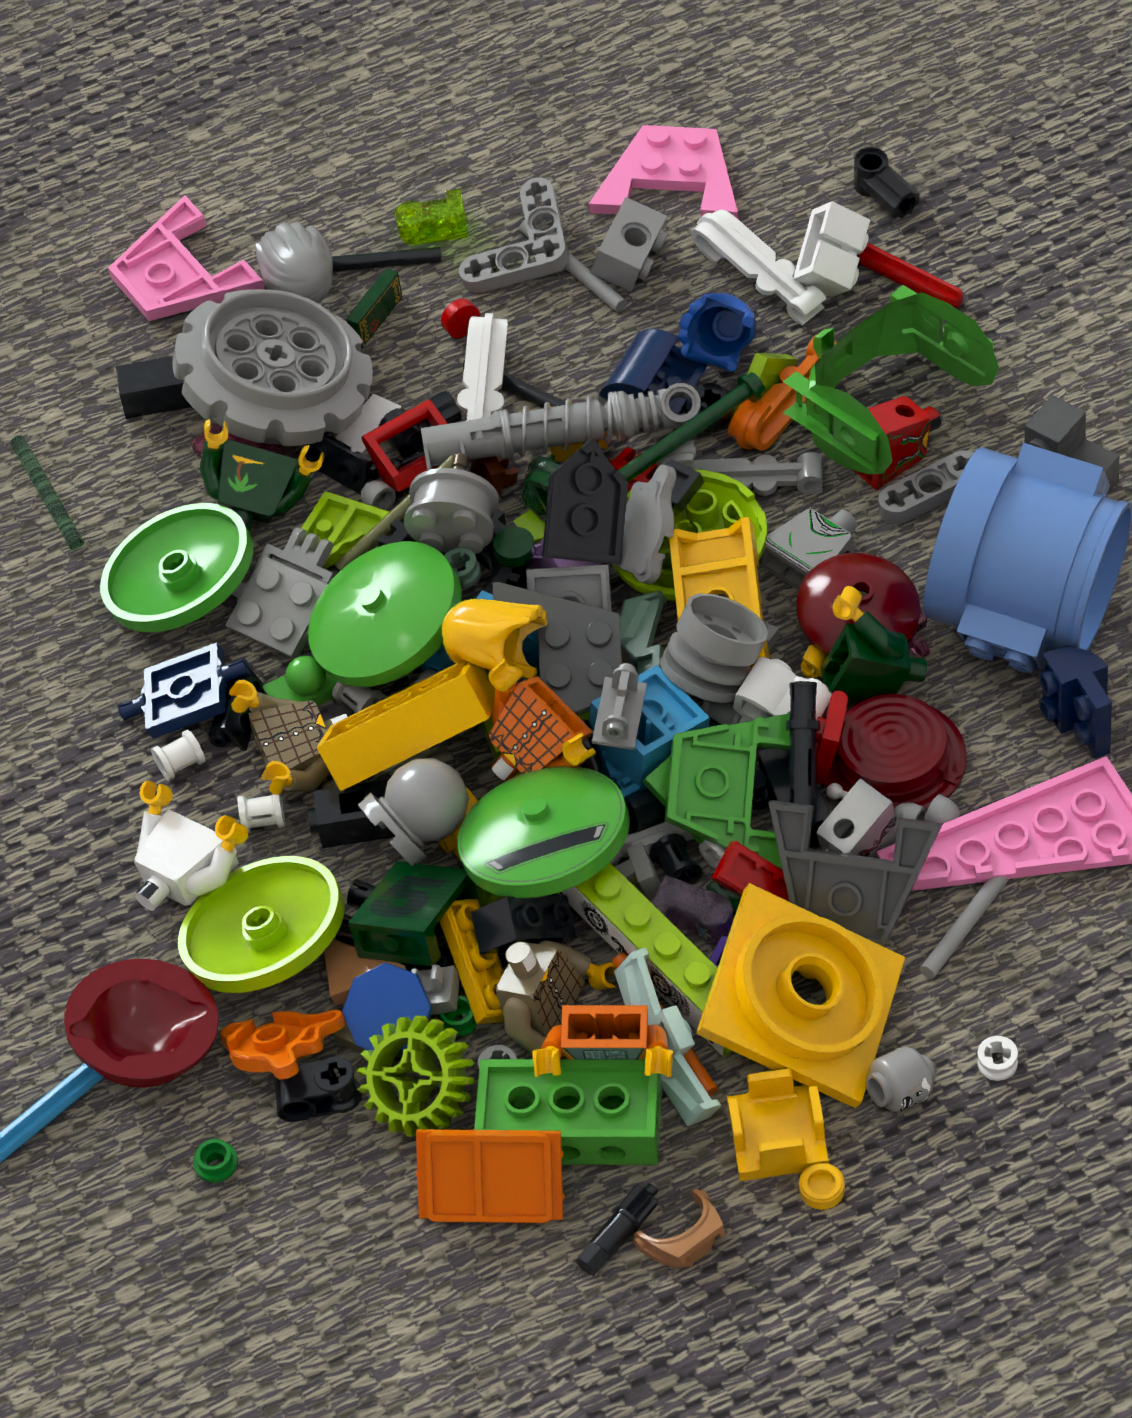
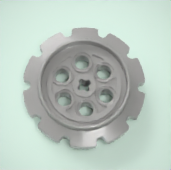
M251 289L226 293L221 303L208 300L200 304L186 317L182 333H179L176 338L172 360L174 376L177 379L184 380L183 396L205 419L212 418L222 426V429L223 422L225 421L228 433L258 443L281 444L283 446H297L320 442L323 439L324 431L339 434L346 430L361 415L364 401L368 399L373 379L371 358L367 354L360 353L363 341L345 320L337 315L334 316L322 305L308 298L279 290Z

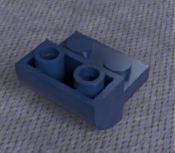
M660 329L642 330L632 340L599 396L608 401V394L610 392L624 391L628 395L633 394L634 399L638 398V393L642 392L644 397H648V391H653L654 395H658L657 390L666 389L676 383H686L695 388L708 365L685 358L681 353V349L675 346L678 339L677 335ZM673 399L669 404L670 410L678 415L687 399Z
M1064 647L1043 653V672L1039 673V681L1043 689V697L1039 698V707L1043 717L1047 722L1053 720L1061 734L1073 730L1080 746L1087 745L1095 759L1109 754L1111 748L1112 702L1107 696L1108 665L1096 654L1081 648Z

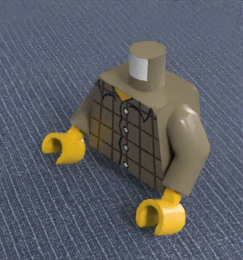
M246 680L235 682L229 691L231 696H236L231 706L236 713H243L248 707L251 711L248 714L252 734L266 766L261 779L272 781L269 791L273 795L281 793L282 796L290 791L312 792L316 790L330 774L316 747L331 725L348 716L343 714L323 721L317 704L314 701L302 702L276 698L257 692L253 684Z
M543 940L538 944L517 942L506 951L505 955L509 964L497 984L496 995L504 1015L506 1034L532 1054V1051L541 1049L550 1029L554 1026L562 1025V1005H574L585 984L582 976L584 974L588 976L589 984L595 990L612 989L616 986L606 981L605 973L615 975L614 971L616 968L612 962L595 965L591 963V957L563 943Z

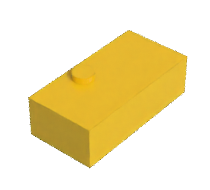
M466 660L462 663H456L331 725L316 748L339 790L343 791L488 720L493 711L495 688L490 683L483 667Z

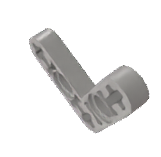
M541 177L532 178L525 182L520 189V198L529 240L472 255L461 263L459 275L467 290L474 293H483L553 274L567 266L569 262L568 247L557 197L549 180ZM541 194L544 206L537 207L535 195ZM540 221H554L553 225L547 230L539 231L535 229ZM554 251V256L548 257L547 253ZM529 256H534L536 262H531ZM519 258L524 260L519 268L513 270L504 268L506 263L512 259ZM493 266H497L499 272L495 273ZM480 271V276L474 277V273Z
M968 450L955 452L884 488L880 492L878 499L881 518L891 524H901L949 501L963 469L974 452ZM934 482L939 484L941 489L934 493H927L922 491L920 487L925 483ZM903 503H904V506H902V507H898V506L896 505V504L900 505V504H903Z

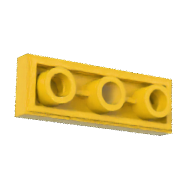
M478 899L455 900L440 919V924L476 1024L504 1022V1015L496 995V987L504 970L498 953L480 954L471 916L472 911L481 908Z

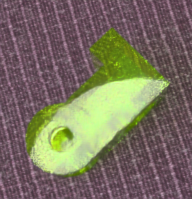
M461 188L446 190L447 198L424 201V203L407 201L400 204L394 213L400 240L410 245L468 238Z

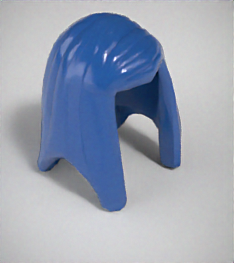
M726 293L703 294L701 299H697L694 303L690 304L689 313L683 314L678 323L681 327L678 339L683 343L682 355L694 362L716 366L727 372L736 370L740 362L741 350L756 337L754 311L744 301L734 295Z

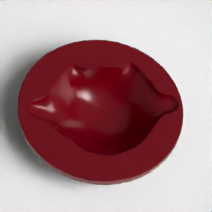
M902 694L874 696L858 703L845 713L838 747L825 786L827 788L832 783H838L844 791L849 792L861 778L892 801L894 808L902 803L911 802L925 807L927 812L931 802L938 794L949 798L960 785L967 762L965 742L956 725L945 714L922 700Z
M129 959L114 962L95 970L75 987L65 1007L64 1028L72 1050L91 1069L114 1083L128 1087L145 1088L170 1082L202 1061L211 1050L217 1036L218 1010L208 988L187 970L159 960Z

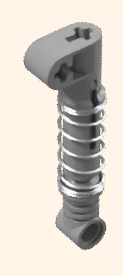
M676 383L666 389L657 390L658 395H654L653 391H648V397H644L642 392L638 393V398L635 399L633 394L628 395L624 391L610 392L605 406H600L599 400H594L589 395L586 402L573 404L568 398L565 405L551 407L550 403L546 402L543 409L530 410L525 405L523 411L509 414L504 409L503 411H494L487 418L421 428L427 471L432 469L431 466L441 465L450 455L454 456L457 453L467 455L469 460L493 456L505 460L513 459L515 457L514 453L518 452L521 457H524L526 451L536 449L545 454L548 447L561 446L566 451L569 444L582 442L584 445L591 438L595 440L603 439L605 443L609 444L612 434L616 436L619 442L621 440H629L635 433H639V428L643 427L644 432L649 431V426H653V430H659L660 424L663 425V429H678L699 414L701 399L698 392L692 386L686 383ZM675 398H684L690 402L692 408L684 415H677L670 410L669 404ZM604 431H608V439L606 438Z

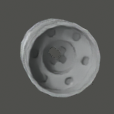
M714 594L693 595L689 597L676 628L678 631L672 634L659 662L661 669L672 683L687 693L712 702H732L735 700L736 693L751 671L750 665L756 663L769 632L765 623L754 612L740 603Z

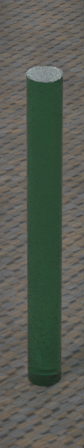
M23 435L13 437L10 442L12 448L69 548L74 550L83 546L84 540Z

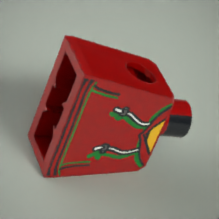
M904 396L868 408L888 437L893 461L883 474H865L853 471L877 491L924 459L927 452L929 433L941 426V418L935 408L929 406L922 410L912 400Z

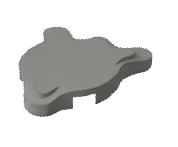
M660 465L652 479L647 483L635 482L626 504L621 565L619 566L633 573L639 582L653 584L661 574L662 563L666 555L658 553L664 536L673 538L674 514L671 506V496L676 480V470L671 466Z

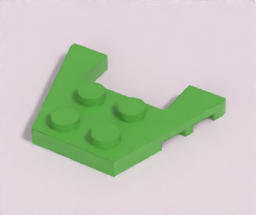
M790 711L787 714L768 718L758 717L752 721L732 725L722 724L674 734L671 743L665 821L727 849L730 842L736 840L782 869L775 832L752 829L750 822L757 747L790 750L789 731L786 730V721L790 720Z

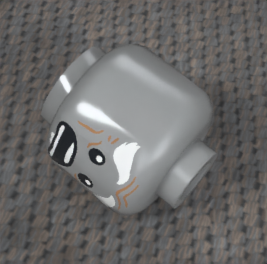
M908 1046L898 1048L873 1060L869 1068V1074L866 1077L868 1093L878 1106L885 1107L892 1112L903 1111L929 1098L933 1090L934 1066L927 1056L921 1055L915 1049Z

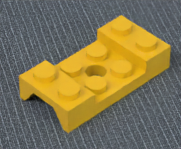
M740 518L729 528L700 533L674 529L673 538L669 537L678 621L689 597L696 594L726 595L729 599L742 604L754 612L763 621L757 571L759 560L755 527L750 518ZM767 641L765 642L757 660L759 659V657H765L770 659L769 646ZM753 663V664L750 665V666H751V670H752V668L754 667L755 663Z

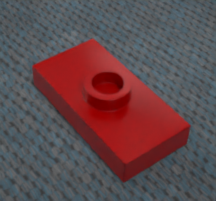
M736 840L730 842L711 880L740 898L743 890L751 883L789 902L783 870Z

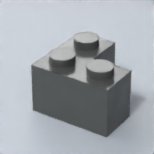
M1052 395L1025 424L1024 443L1103 467L1110 484L1108 493L1119 481L1120 456L1086 439L1085 411Z

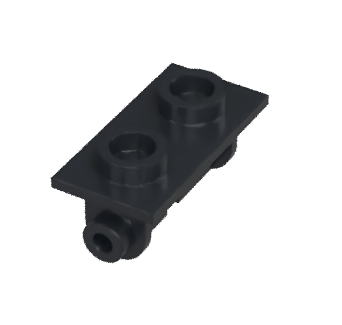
M329 432L324 433L322 441L305 445H309L305 455L309 462L318 461L321 453H324L322 466L317 471L360 495L367 480L370 478L376 480L380 476L371 457L359 451L352 452L350 446L337 440Z
M251 669L249 675L231 680L226 688L227 710L225 713L214 716L212 726L208 732L211 738L210 742L217 747H224L227 742H234L242 751L247 750L252 734L248 714L251 711L248 707L243 713L234 712L231 703L236 696H231L229 691L238 680H246L253 684L257 692L264 694L263 682Z

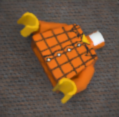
M503 659L488 673L489 681L495 687L491 718L493 728L489 733V740L502 753L491 766L493 772L500 779L507 781L514 778L519 771L524 774L548 767H581L586 759L596 754L594 748L587 750L583 745V742L592 735L593 731L538 676L519 682L517 685V681L523 676L522 672L517 669L511 674L506 667L507 661Z

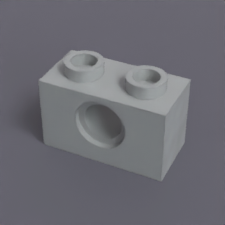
M625 197L598 250L590 273L632 291L638 278L645 281L652 268L654 260L649 258L651 252L659 254L668 233L662 231L667 216Z

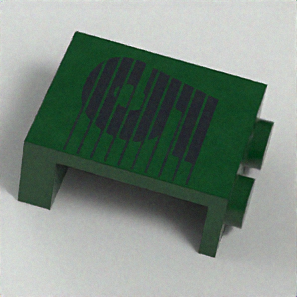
M396 861L348 922L358 957L429 967L435 965L440 959L441 954L433 928L455 900L478 899L479 901L475 883L469 878L465 869L414 864L411 866L409 863Z

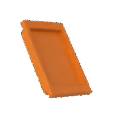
M417 1129L416 1177L418 1178L419 1218H429L434 1222L547 1223L550 1220H563V1201L565 1195L563 1193L562 1157L564 1152L562 1150L561 1131Z

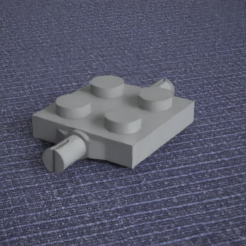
M263 555L252 577L246 584L241 582L231 594L237 597L238 600L225 626L237 634L291 659H295L300 656L308 642L311 614L318 598L328 584Z

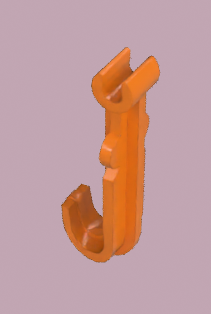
M813 338L807 346L806 358L798 367L788 366L782 369L779 384H773L757 402L753 403L747 399L737 409L729 424L728 435L736 439L738 446L748 451L754 448L760 451L767 450L792 423L793 419L783 412L796 402V390L783 381L794 372H798L809 379L811 368L819 360L813 348ZM802 395V402L806 404V398Z

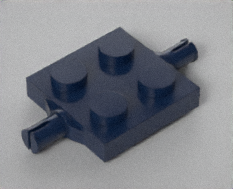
M216 642L144 669V686L138 698L118 704L119 714L123 720H127L128 718L145 713V730L153 739L220 715L227 710L226 688L229 681L249 675L251 673L249 663L245 658L225 665L224 651Z

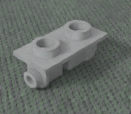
M629 663L621 664L614 670L612 678L605 677L592 744L630 750L635 748L647 683L638 682V673L635 671V667Z

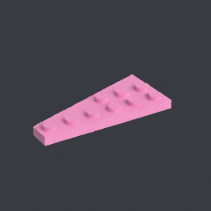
M1105 756L948 821L942 825L912 891L981 883L993 877L1013 879L1132 864V794L1108 757ZM895 844L876 851V858L893 860Z

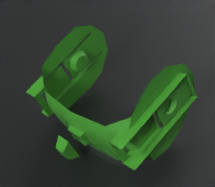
M902 285L891 294L889 304L848 331L835 345L834 328L824 329L813 338V348L819 360L811 368L809 379L798 372H794L783 381L796 390V402L783 413L810 430L814 444L836 463L865 474H883L893 461L887 435L865 406L850 394L835 389V386L844 377L876 356L919 352L932 363L971 386L992 385L999 369L993 351L994 341L986 337L975 320L947 302L922 292L917 294ZM943 320L947 321V322L944 324V336H943ZM802 395L806 397V404L802 402Z

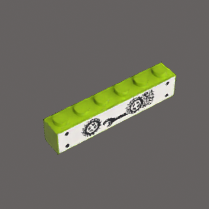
M611 863L583 883L558 892L559 895H567L569 905L618 954L624 952L628 956L632 951L647 948L649 956L645 961L654 989L671 1006L677 1005L681 1016L697 1031L718 967ZM704 1038L723 1057L732 1052V1050Z

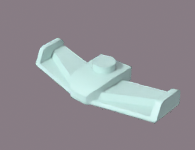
M647 948L635 950L614 971L624 1004L648 1005V1025H658L665 1030L668 1048L673 1051L671 1077L661 1074L662 1089L686 1126H691L711 1117L721 1107L718 1099L712 1100L684 1058V1055L695 1045L688 1022L682 1018L677 1005L661 1010L645 961L649 956Z

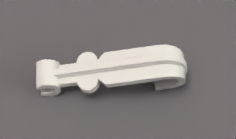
M720 209L713 213L704 214L699 218L697 226L691 230V237L694 243L710 261L716 265L719 261H723L726 258L747 278H757L755 284L757 291L766 296L773 295L774 293L787 303L786 309L789 316L803 326L824 309V306L821 304L826 300L824 293L816 286L810 285L805 288L801 283L794 280V264L786 259L776 261L775 252L728 211Z
M485 313V317L472 316L469 321L463 385L467 389L462 390L457 397L459 409L467 413V421L490 417L494 411H500L504 407V397L498 390L502 388L507 319L494 318V313Z

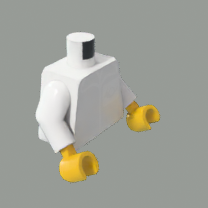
M145 781L140 787L139 794L142 801L149 804V810L144 811L140 839L134 861L144 884L135 893V898L142 906L151 911H154L166 896L185 906L192 905L200 896L224 886L229 873L239 864L236 858L237 850L234 846L235 844H242L247 840L248 830L246 826L237 823L235 818L226 815L218 819L215 831L170 809L163 814L161 813V808L167 806L173 798L171 789L163 784H159L157 789L155 782Z

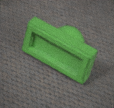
M305 655L292 660L286 669V675L263 685L264 694L272 697L302 702L314 701L318 706L334 699L332 692L337 681L326 673L314 657Z

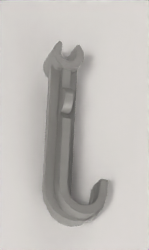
M689 440L658 461L656 465L657 469L671 458L691 469L707 470L727 475L741 482L749 489L754 488V491L761 496L773 494L777 486H797V489L804 494H819L822 492V455L816 452L804 453L798 457L797 462L777 463L773 456L767 454L758 456L754 463H751L746 458L694 460L696 457V447L694 440Z

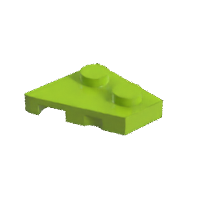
M325 491L301 528L306 530V536L309 533H313L319 536L320 541L326 539L333 543L332 551L323 567L327 569L334 565L379 523L389 511Z

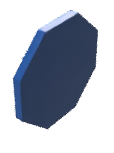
M383 963L353 979L342 1012L356 1046L366 1050H374L369 1038L373 1035L383 1036V1025L386 1023L396 1025L397 1019L400 1017H409L413 1020L415 1016H426L429 1021L433 1008L418 974L390 963ZM408 1043L405 1046H403L398 1053L402 1052L403 1049H407Z

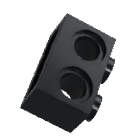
M567 895L534 898L505 897L471 912L480 954L506 953L507 949L517 942L538 944L543 940L563 943L577 937Z

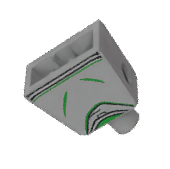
M806 509L767 535L765 549L761 556V566L799 590L806 575L816 565L836 555L854 553L851 532L857 528V522L848 511L843 509L839 510L830 520L813 509Z

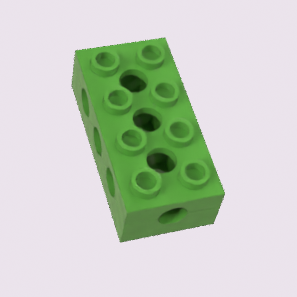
M480 1059L474 1130L561 1131L562 1150L564 1152L562 1165H659L662 1081L661 1074L652 1073L651 1076L644 1075L645 1059H560V1075L553 1076V1073L539 1075V1077L534 1075L533 1059Z

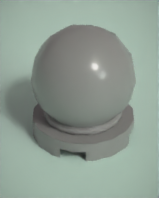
M435 758L415 759L399 767L388 780L384 797L377 799L370 792L358 806L375 826L378 824L382 829L386 826L395 835L390 844L413 866L427 857L426 853L422 850L424 842L440 841L456 831L466 816L469 796L465 783L457 770Z

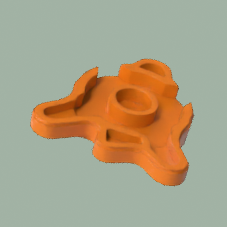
M330 1010L317 1014L279 1011L272 1012L274 1022L259 1027L255 1026L254 1019L231 1023L221 1030L220 1038L223 1046L230 1052L231 1062L236 1068L248 1072H271L278 1079H287L299 1072L298 1059L320 1052L323 1049L324 1038L344 1028L346 1022L340 1010Z

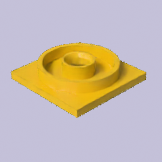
M749 883L743 890L696 1034L772 1070L789 1068L792 1070L794 1080L808 1087L817 1085L819 1092L856 1109L862 1103L865 1094L866 1077L869 1074L870 1065L875 1060L905 957L849 931L831 920L820 917ZM798 971L799 974L808 979H817L825 991L826 1002L814 1005L802 999L793 988L791 982L793 972Z

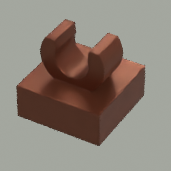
M497 456L474 459L470 469L471 473L484 478L496 489L499 499L501 498L503 486H512L517 482L519 471L517 468L506 470L508 469L509 459L501 460Z

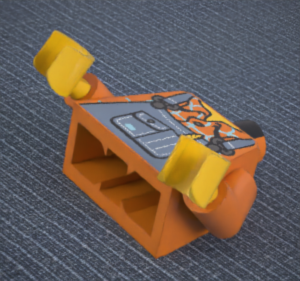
M562 1005V1025H557L550 1029L541 1049L532 1051L535 1077L548 1073H553V1076L560 1075L561 1056L568 1059H645L644 1075L651 1076L652 1073L671 1077L673 1051L668 1048L665 1030L658 1025H648V1005Z

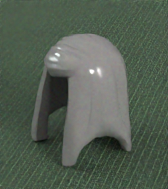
M283 222L276 226L275 232H266L261 237V241L255 244L258 266L268 290L294 293L316 303L322 301L329 293L333 280V259L324 237L314 226H307L305 228L299 222L292 223L291 225Z

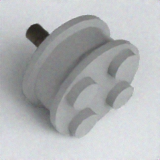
M462 453L455 454L451 468H437L422 472L413 479L410 486L409 496L412 504L405 512L404 527L415 541L432 546L440 552L447 553L452 549L465 547L472 550L474 554H477L490 543L493 537L494 525L491 517L498 509L499 496L496 489L487 480L467 471L469 463L467 455Z

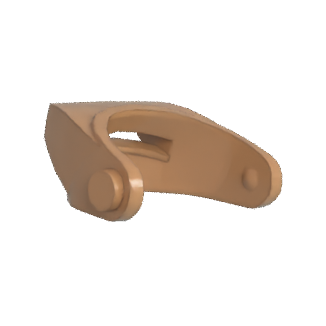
M696 1188L691 1192L693 1200L702 1209V1215L693 1227L678 1236L665 1239L652 1238L638 1230L634 1233V1239L632 1240L635 1247L652 1260L665 1266L674 1268L692 1267L696 1261L709 1253L716 1236L719 1238L725 1236L722 1220L714 1206L710 1203L711 1200L706 1191L703 1189L699 1191Z

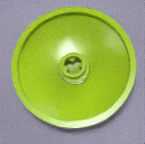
M279 856L253 862L229 873L224 886L200 896L192 905L179 931V954L187 970L211 990L225 993H243L270 987L302 971L330 945L344 917L345 901L343 893L331 871L315 860L299 856Z

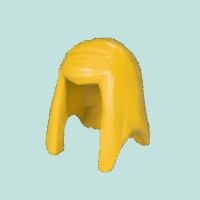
M487 599L464 600L452 607L443 620V645L449 658L454 663H462L466 660L491 671L498 663L505 659L507 661L506 667L511 674L518 669L523 674L522 678L530 679L537 676V668L530 666L526 662L523 653V641L530 633L547 625V614L541 605H527Z

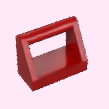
M429 399L361 437L383 482L393 488L395 492L402 491L411 486L413 479L417 475L427 471L425 454L396 469L379 444L426 418L431 426L448 424ZM440 465L431 466V468L437 469Z

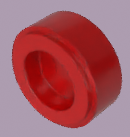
M458 299L450 303L443 311L441 325L451 337L460 339L468 335L470 318L472 316L481 317V314L471 301Z

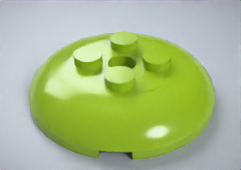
M693 469L701 473L705 482L682 513L672 508L674 529L700 533L729 528L740 518L749 517L755 527L758 560H760L765 549L768 530L765 512L762 511L760 505L755 500L754 493L744 484L727 475L713 471ZM631 490L627 493V502L630 498ZM664 536L658 553L665 554L666 556L662 563L661 574L653 584L639 582L633 573L622 569L617 564H611L616 573L638 592L648 594L662 591L667 601L676 602L669 537Z

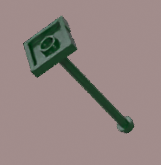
M753 372L748 375L743 374L737 379L739 385L737 388L619 469L620 473L627 482H630L747 399L753 403L757 402L765 392V386L761 379ZM539 470L529 477L528 480L546 512L549 475L551 473Z

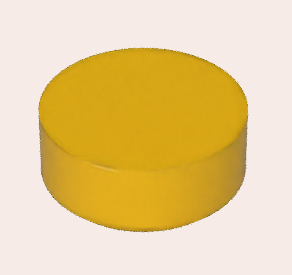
M817 1163L807 1167L799 1178L800 1196L805 1204L814 1209L825 1210L836 1206L843 1199L845 1193L844 1177L841 1171L827 1163Z

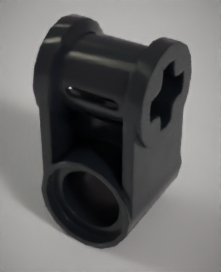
M340 1056L298 1064L299 1072L287 1079H278L274 1076L277 1116L286 1122L305 1121L313 1117L346 1113L357 1107L362 1099V1093L357 1090L360 1084L354 1078V1070L351 1063ZM334 1068L338 1069L340 1076H336ZM337 1093L341 1094V1097L343 1099L342 1102L339 1101L336 1095Z

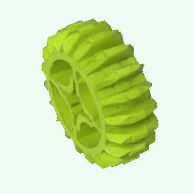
M415 1016L413 1020L409 1017H400L397 1019L396 1025L386 1023L382 1026L383 1036L373 1035L369 1038L374 1050H364L360 1053L369 1062L368 1067H361L356 1071L359 1075L367 1077V1084H362L357 1090L361 1093H370L371 1097L367 1100L364 1107L368 1110L378 1109L374 1120L378 1123H387L389 1121L388 1130L397 1133L404 1130L406 1136L412 1137L416 1136L417 1129L436 1130V1127L446 1129L451 1126L449 1116L458 1118L463 1114L458 1102H469L472 1099L469 1093L464 1091V1086L472 1085L476 1080L472 1076H466L465 1068H470L475 1062L472 1059H462L461 1056L469 1045L465 1042L454 1043L458 1032L452 1028L443 1030L444 1022L441 1020L432 1019L428 1022L426 1016ZM408 1043L407 1049H403L401 1061L398 1065L392 1067L396 1054ZM433 1051L440 1061L442 1070L433 1061ZM418 1072L419 1075L429 1076L430 1079H419L418 1081L413 1079V1077L403 1076V1073ZM391 1082L399 1090V1100L393 1092ZM441 1085L439 1094L434 1102L424 1109L425 1103L429 1102L431 1091L434 1087Z

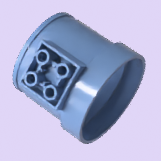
M1023 443L1018 458L987 448H978L969 459L956 484L939 529L925 585L923 603L925 617L957 627L956 632L962 639L964 646L970 649L969 654L987 661H992L994 656L1009 661L1008 666L1010 668L1027 674H1032L1033 669L1043 671V653L1064 647L1089 650L1107 611L1123 563L1132 524V503L1108 497L1107 493L1110 484L1103 467Z

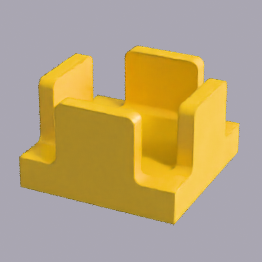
M787 1068L747 1075L748 1093L727 1096L740 1181L802 1173L813 1164H829L824 1120L817 1085L809 1087L806 1085L794 1086L792 1070Z

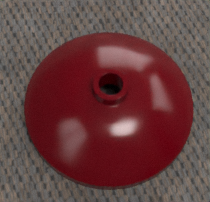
M866 553L836 555L816 565L802 581L796 602L798 623L808 641L827 656L846 623L855 624L852 619L842 620L833 613V603L837 596L842 594L846 586H851L858 591L867 593L866 596H862V601L858 608L863 613L867 611L871 613L888 630L902 633L907 638V643L912 640L916 633L921 612L917 589L902 569L884 558Z

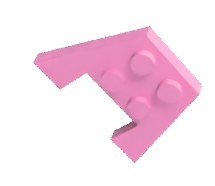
M643 125L589 202L590 213L617 215L625 197L631 198L632 188L704 192L700 209L701 217L704 214L713 213L721 209L728 211L738 219V211L717 129Z
M185 195L108 267L111 279L148 321L193 310L208 300L215 303L223 302L224 295L229 292L251 289L265 290L263 280L245 260L211 276L184 247L180 240L206 227L203 214Z

